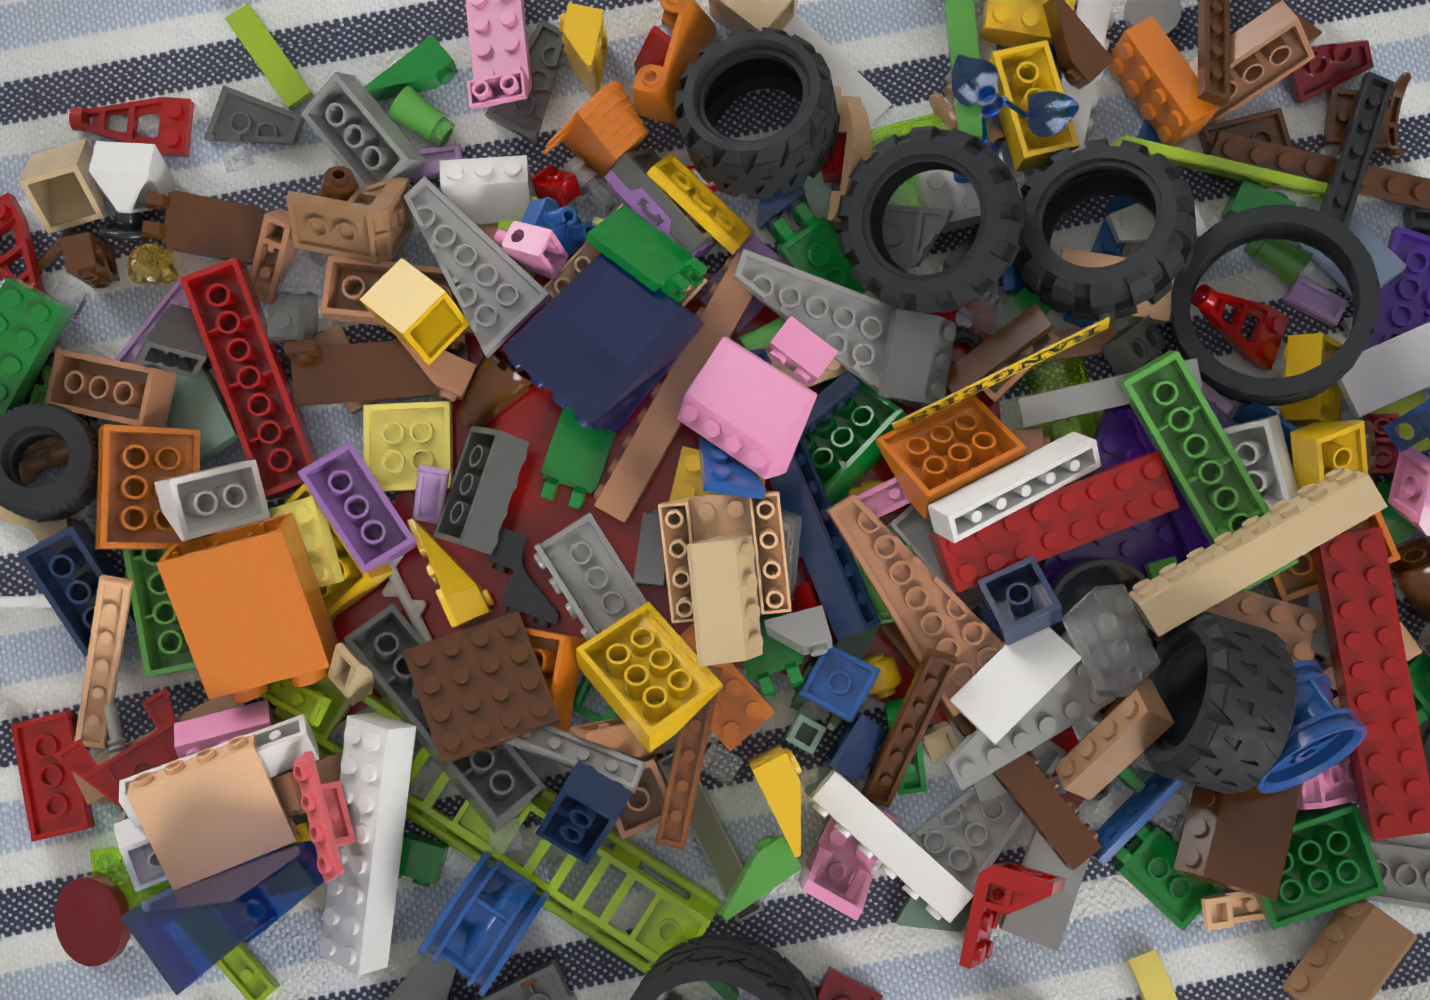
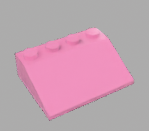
M723 337L686 392L677 419L764 479H768L787 472L818 394L730 338Z

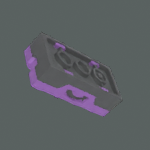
M652 148L625 152L604 177L611 185V190L617 196L622 197L631 210L690 252L694 259L707 255L718 241L646 174L653 165L661 160L658 154Z

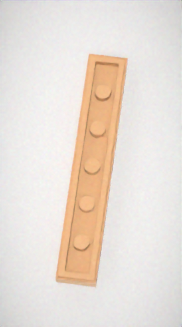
M101 575L99 577L75 741L81 739L85 747L106 749L108 746L109 732L104 706L114 704L134 582L132 579Z

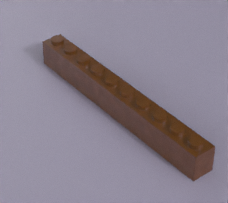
M891 622L881 625L878 631L915 676L920 664L896 624ZM940 699L938 707L964 738L972 735L977 730L962 713L955 717L950 715ZM1028 751L992 774L1065 867L1075 870L1102 848L1097 841L1099 835L1090 824L1086 823L1084 825L1077 816L1080 813L1077 807L1068 798L1064 800L1057 792L1060 789L1057 782L1049 774L1045 776L1037 767L1040 765L1039 760L1031 751Z

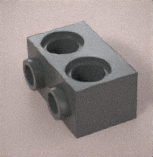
M1147 315L1126 326L1100 349L1116 375L1133 372L1160 356L1159 351L1167 343L1150 315Z

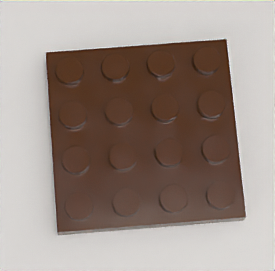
M518 611L402 651L441 765L560 722L559 714Z

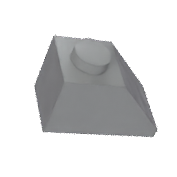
M822 605L764 620L767 636L802 655L820 656L827 653L828 649L833 648L832 637Z

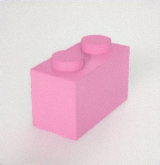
M792 316L788 318L765 349L769 353V358L774 363L780 366L784 365L792 371V375L796 380L803 384L808 383L810 386L816 382L838 353L837 350Z

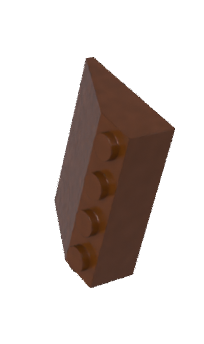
M1304 783L1280 792L1267 794L1259 792L1256 786L1251 787L1245 792L1226 794L1194 785L1173 869L1188 878L1277 901Z

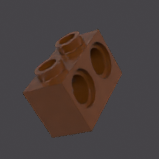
M90 232L60 238L67 273L96 289L106 288L110 286V283L120 281L113 247Z

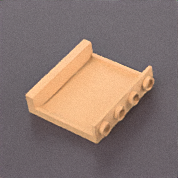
M255 734L247 737L244 735L237 736L229 740L224 746L216 749L213 747L206 748L198 752L193 758L185 761L181 759L175 760L167 764L162 770L152 774L151 772H144L130 782L127 798L173 891L296 842V825L292 817L288 818L255 746Z

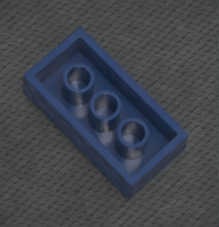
M82 519L30 546L17 555L84 657H87L99 577L101 575L121 578L105 551L103 549H95L96 537L85 520ZM132 600L130 601L125 636L137 630Z

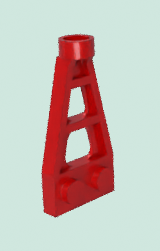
M157 97L95 108L72 107L69 113V122L74 131H87L88 133L116 142L155 144L161 156L189 158L194 102L187 98ZM154 113L160 115L157 137L150 138L137 132L139 117ZM128 115L127 131L110 130V116Z
M7 192L0 197V238L10 230H13L16 246L4 255L0 254V276L4 280L6 277L20 279L44 292L27 218L16 197ZM23 256L27 270L18 277H15L9 266Z
M1206 284L1199 286L1192 294L1191 303L1199 308V311L1244 360L1261 370H1271L1289 317L1270 305L1217 292ZM1226 304L1235 308L1230 325L1222 319ZM1246 315L1257 318L1250 341L1241 334Z

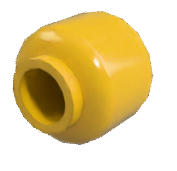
M879 652L862 659L881 670L869 694H878L879 698L893 695L895 693L894 688L902 680L895 659L888 655L885 656L884 652Z

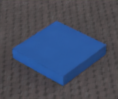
M833 645V648L828 649L827 653L818 657L799 695L853 724L881 670Z

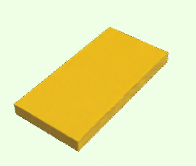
M672 153L653 165L646 173L732 255L754 233V230Z

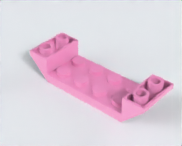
M465 0L473 80L467 81L470 109L474 110L527 99L533 84L523 0Z

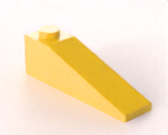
M413 518L407 520L419 552L424 558L428 557L430 561L426 563L429 576L436 585L439 584L441 589L436 590V594L451 627L463 628L494 613L491 606L495 603L489 590H483L481 585L419 521Z

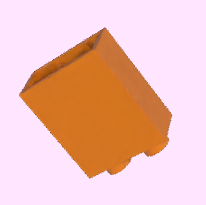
M293 512L172 544L156 563L209 700L231 694L235 703L248 702L264 695L269 690V683L290 678L293 686L303 687L316 683L328 675L327 668L331 665L338 640Z

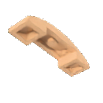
M842 102L838 132L847 134L840 191H831L827 220L841 222V219L837 218L841 195H847L852 180L848 177L861 159L866 161L872 156L871 129L865 107L849 102Z
M1230 890L1201 898L1204 930L1235 927V923L1266 919L1255 896L1249 893Z

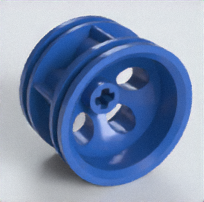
M1303 660L1293 662L1297 686L1296 710L1293 724L1279 758L1269 772L1260 778L1255 785L1261 793L1280 792L1318 776L1353 752L1367 735V728L1361 721L1357 720V715L1352 709H1337L1333 704V693L1330 690L1332 682L1323 673V669L1316 661Z
M488 850L485 851L464 879L418 950V954L424 956L427 952L433 955L430 961L433 964L442 957L458 968L459 974L469 980L466 984L468 988L473 983L481 988L477 993L481 997L485 995L550 895V892L547 890L540 894L535 890L538 885L537 883H532L503 863V860L499 859L496 863L490 860L492 853Z

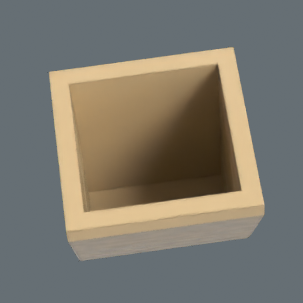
M709 0L710 16L732 33L744 29H752L755 32L762 31V27L783 30L797 13L798 0Z
M87 139L32 154L18 181L48 234L105 217L103 192L89 172L93 150Z

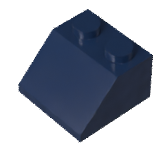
M858 713L853 724L850 722L846 723L823 758V761L855 783L858 778L863 780L872 766L869 761L875 753L879 754L888 732L865 715Z

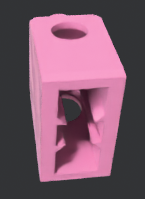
M514 221L508 231L499 229L494 237V242L499 247H502L518 265L555 281L558 279L569 256L552 230Z

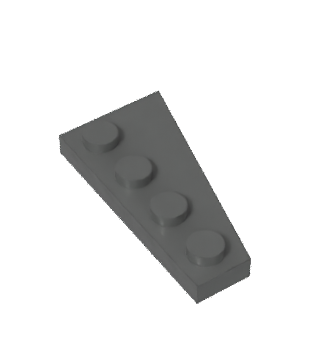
M543 19L540 20L528 41L533 84L528 98L489 106L485 113L489 120L535 145L565 44H562L563 32Z

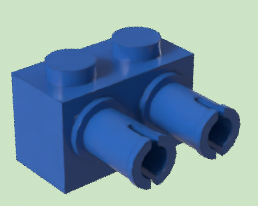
M551 198L530 201L521 222L552 230L569 255L567 260L583 246L587 233L597 226L596 224L592 225L593 222L580 223L581 220L577 217L575 209H570V205L559 207V203Z

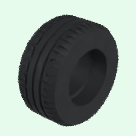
M29 403V405L17 406L14 410L10 409L6 414L3 413L0 417V505L21 517L45 522L62 520L65 517L69 518L72 514H77L80 510L83 511L86 505L89 506L91 501L96 499L95 496L97 495L98 432L79 415L56 404ZM50 437L62 439L67 444L69 450V461L64 473L48 486L41 488L25 486L19 476V462L26 449L41 439Z

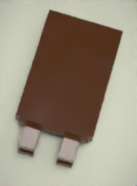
M177 190L168 192V196L148 191L145 208L166 212L163 225L158 222L144 220L141 236L162 240L161 244H166L165 249L225 261L236 257L243 264H253L263 222L264 208Z

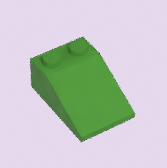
M772 834L770 836L766 835L753 844L755 850L747 857L717 912L720 919L728 921L803 868L783 836L773 837Z

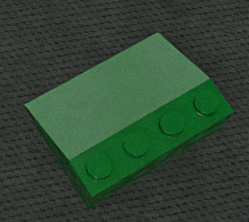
M853 373L852 375L860 383V392L855 397L847 399L845 401L846 404L841 409H835L828 420H822L815 431L812 433L808 432L803 436L831 506L837 504L883 456L876 444V438L893 431L892 423L906 417L900 407L889 399L878 396L875 390ZM836 379L825 382L816 393L820 394Z
M1349 802L1327 808L1307 809L1297 812L1277 901L1254 895L1272 930L1386 891L1357 804Z

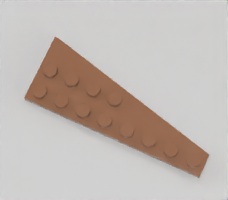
M851 494L826 511L919 664L927 648L957 656L958 663L941 697L950 715L955 717L961 712L950 702V699L1006 644L954 592L935 576L854 494Z

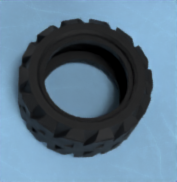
M762 27V31L756 32L752 29H744L729 33V38L723 41L715 40L699 52L700 58L696 63L690 62L681 76L680 84L682 90H676L674 106L678 119V128L696 171L708 184L714 182L718 191L733 197H738L740 194L745 193L750 200L772 198L775 192L779 191L782 192V195H785L802 187L808 175L814 178L827 164L829 153L835 149L839 135V115L829 67L820 53H816L814 46L796 34L790 37L786 31ZM775 89L784 91L801 102L797 114L785 128L763 139L752 141L736 140L724 136L716 130L718 119L726 107L738 97L755 90Z
M1202 612L1168 631L1154 651L1143 680L1147 677L1152 679L1174 724L1143 752L1145 759L1150 763V767L1163 777L1226 794L1245 792L1255 786L1260 778L1269 772L1279 758L1290 734L1297 698L1296 674L1292 656L1288 652L1285 642L1276 633L1209 612Z

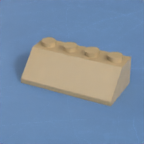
M721 535L687 544L698 666L747 661L762 655L763 638L760 629V607L757 596L758 580L755 574V548L752 535Z

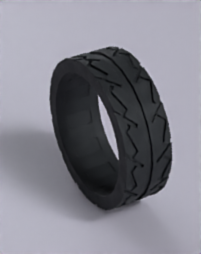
M1277 204L1253 207L1231 214L1208 229L1193 244V257L1185 274L1179 278L1175 277L1171 292L1172 331L1183 360L1197 358L1201 379L1220 395L1233 401L1245 404L1255 402L1263 406H1283L1313 398L1335 385L1353 368L1374 332L1380 310V283L1376 279L1379 277L1371 255L1359 238L1353 235L1352 231L1337 219L1314 209L1308 210L1307 207ZM1263 239H1285L1300 242L1320 251L1334 262L1344 275L1353 300L1354 316L1351 333L1341 348L1321 365L1302 374L1284 378H1258L1241 374L1223 365L1201 343L1190 316L1192 294L1208 268L1225 253L1243 244Z
M707 934L688 939V943L681 942L667 950L650 967L651 969L647 971L630 1000H656L664 992L681 984L696 981H713L739 987L760 1000H819L815 990L804 974L785 956L782 958L779 952L759 941L737 935L734 938L730 934Z

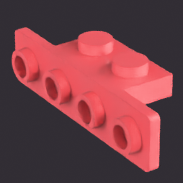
M308 751L294 760L293 774L296 781L299 782L302 794L301 805L307 813L310 825L309 836L315 844L318 856L317 867L323 875L324 881L329 882L344 874L338 847L356 841L341 782L335 781L321 784L313 752Z

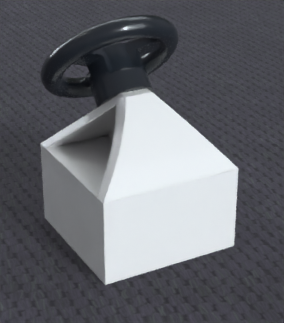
M96 141L89 172L110 204L115 208L117 221L101 226L99 228L100 235L112 240L148 239L141 236L144 222L141 221V212L153 210L145 208L147 193L149 191L168 196V192L172 191L174 182L172 173L155 144Z

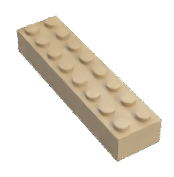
M1343 467L1334 469L1325 475L1326 480L1317 485L1314 483L1309 484L1298 490V496L1289 501L1281 500L1273 504L1269 508L1270 512L1247 519L1241 524V529L1234 533L1229 531L1219 535L1214 539L1215 543L1208 548H1197L1186 556L1188 559L1180 564L1172 563L1165 566L1159 571L1161 575L1152 580L1144 579L1139 581L1132 587L1133 591L1129 592L1128 596L1145 624L1159 637L1388 506L1369 474L1348 468L1344 469Z

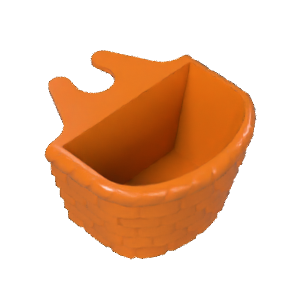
M612 80L577 110L572 118L547 142L548 147L543 151V154L546 155L563 142L575 155L581 156L586 161V165L594 169L600 175V178L604 180V177L625 152L634 151L645 139L649 131L643 125L644 122L638 117L639 113L634 109V104L629 100V95L623 90L621 82Z

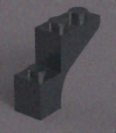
M501 527L498 543L493 548L492 554H488L486 559L493 562L491 567L506 574L509 573L510 569L513 570L500 602L507 606L505 612L511 614L518 611L521 618L524 613L535 617L533 623L546 628H550L551 623L559 625L561 620L560 612L527 571L525 556L530 539Z

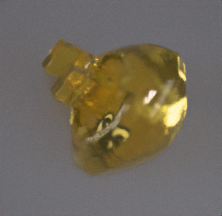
M145 243L137 246L128 258V277L134 283L146 286L161 285L177 280L179 274L172 261L174 251L168 250L166 253L156 243Z

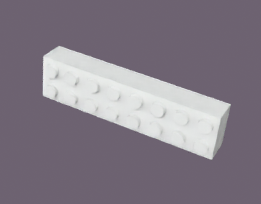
M377 712L347 715L339 781L342 785L356 841L338 847L344 874L327 882L319 953L320 956L358 976L388 967L416 726Z

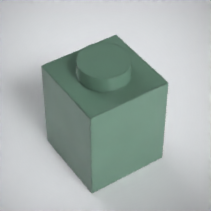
M798 712L784 738L813 755L827 728Z

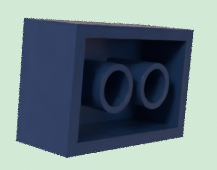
M578 760L535 834L588 865L620 817L632 791L625 788L621 783L599 773L592 766Z

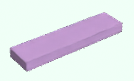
M180 277L114 360L145 366L135 363V358L146 337L170 304L191 309Z

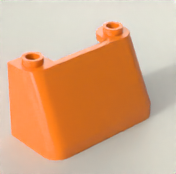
M660 0V4L664 9L661 19L662 24L670 27L671 41L663 67L648 64L641 67L636 74L632 89L635 110L639 113V116L677 125L678 119L674 106L676 90H682L680 78L690 62L696 63L700 58L699 52L715 41L716 38L714 22L695 0Z

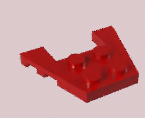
M167 688L141 702L156 726L157 731L100 765L96 764L81 739L53 754L54 757L122 808L119 803V780L179 759L174 748V723L176 722Z

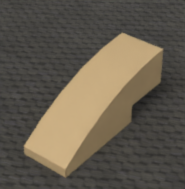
M342 642L338 643L334 649L328 677L340 693L354 706L372 694L374 677L371 670L348 645Z

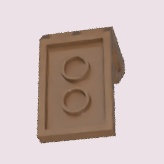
M398 176L359 188L348 201L290 191L286 196L294 248L373 263L393 259L414 229L413 214L403 197L410 190L409 178Z

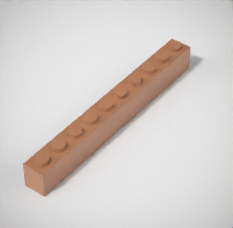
M739 251L734 258L729 256L721 271L725 273L721 282L715 281L707 295V297L711 298L706 308L702 306L699 308L693 320L696 323L692 333L686 332L679 344L682 350L678 358L672 357L665 369V372L668 374L663 384L660 382L656 384L650 396L654 399L649 409L644 407L636 420V423L640 425L635 434H628L622 445V448L625 449L620 460L617 458L613 460L607 472L611 475L606 485L601 483L593 496V499L596 500L595 507L625 524L628 523L683 425L677 417L686 392L723 337L732 338L755 297L733 280L741 255Z

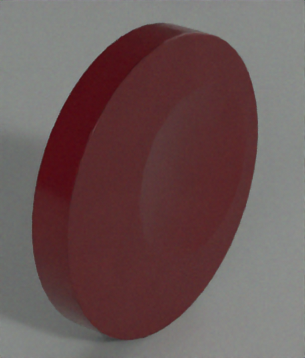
M88 875L71 881L61 891L55 906L54 921L57 937L65 952L74 961L85 966H99L117 958L129 941L132 923L130 908L121 889L104 876Z

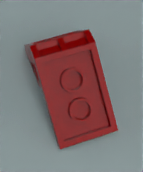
M1009 861L993 864L981 871L977 878L959 965L971 969L991 957L994 942L990 940L992 928H997L1000 913L1009 915L1063 891L1066 878Z

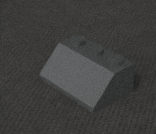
M892 309L878 396L914 409H922L945 398L957 323L938 315Z

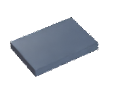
M1352 214L1348 229L1354 233V236L1359 238L1371 255L1379 277L1376 279L1379 280L1380 288H1382L1405 270L1407 265ZM1298 242V247L1314 253L1311 261L1352 300V294L1347 281L1335 263L1320 251Z

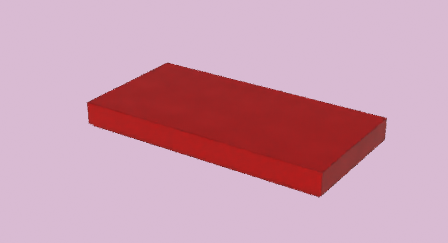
M74 710L10 724L31 841L34 842L95 827L92 806L87 804L74 778L73 771L58 761L53 755L75 741L77 725Z

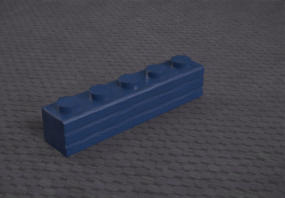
M848 370L817 395L802 432V437L808 432L812 433L815 431L822 420H828L835 409H841L846 404L845 401L847 399L855 397L860 392L861 386L859 381Z

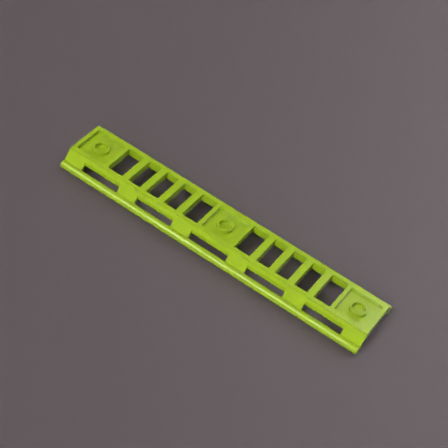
M327 675L322 680L307 685L333 699L319 727L310 725L317 740L319 758L339 752L342 757L343 747L330 738L352 706ZM370 694L361 700L374 708V713L377 712L402 721L388 703L374 694ZM278 706L273 712L275 724L296 717ZM424 747L421 748L412 762L409 789L430 758V754ZM442 771L424 800L414 793L408 792L406 817L475 863L488 850L492 853L490 860L496 863V861L501 859L511 869L532 883H537L538 885L535 890L540 894H543L545 890L550 892L542 907L645 974L667 950L681 942L688 943V939L703 936L722 901L627 838L622 840L620 834L613 829L605 838L615 845L613 850L601 844L596 852L601 859L575 899L560 890L559 887L575 864L576 857L568 853L549 883L534 873V870L552 844L542 838L526 865L523 866L504 852L530 811L542 819L546 816L558 793L547 786L537 801H533L496 833L490 829L467 799L454 819L433 807L450 782L444 771ZM611 863L625 872L626 876L602 914L598 915L584 904ZM639 863H643L689 893V898L686 899L638 867ZM637 880L656 894L629 935L612 924L610 920Z

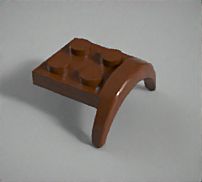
M1409 72L1402 73L1393 86L1373 151L1383 152L1387 156L1397 157L1404 154V150H1401L1398 145L1397 130L1402 100L1411 79V73ZM1332 87L1328 91L1323 145L1328 143L1341 145L1359 90Z

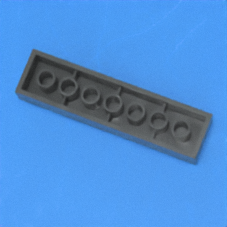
M393 603L343 638V643L348 645L371 670L374 677V688L403 722L416 726V739L494 833L542 795L546 787L513 746L506 743L441 765L402 653L403 650L423 644L425 641Z

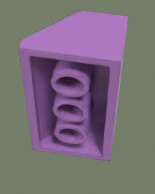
M351 441L297 472L363 574L394 561L416 547L415 538Z

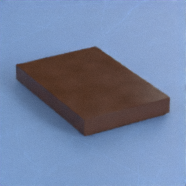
M1281 107L1207 125L1198 134L1203 153L1210 155L1215 134L1219 131L1293 148ZM1210 174L1212 183L1231 179Z

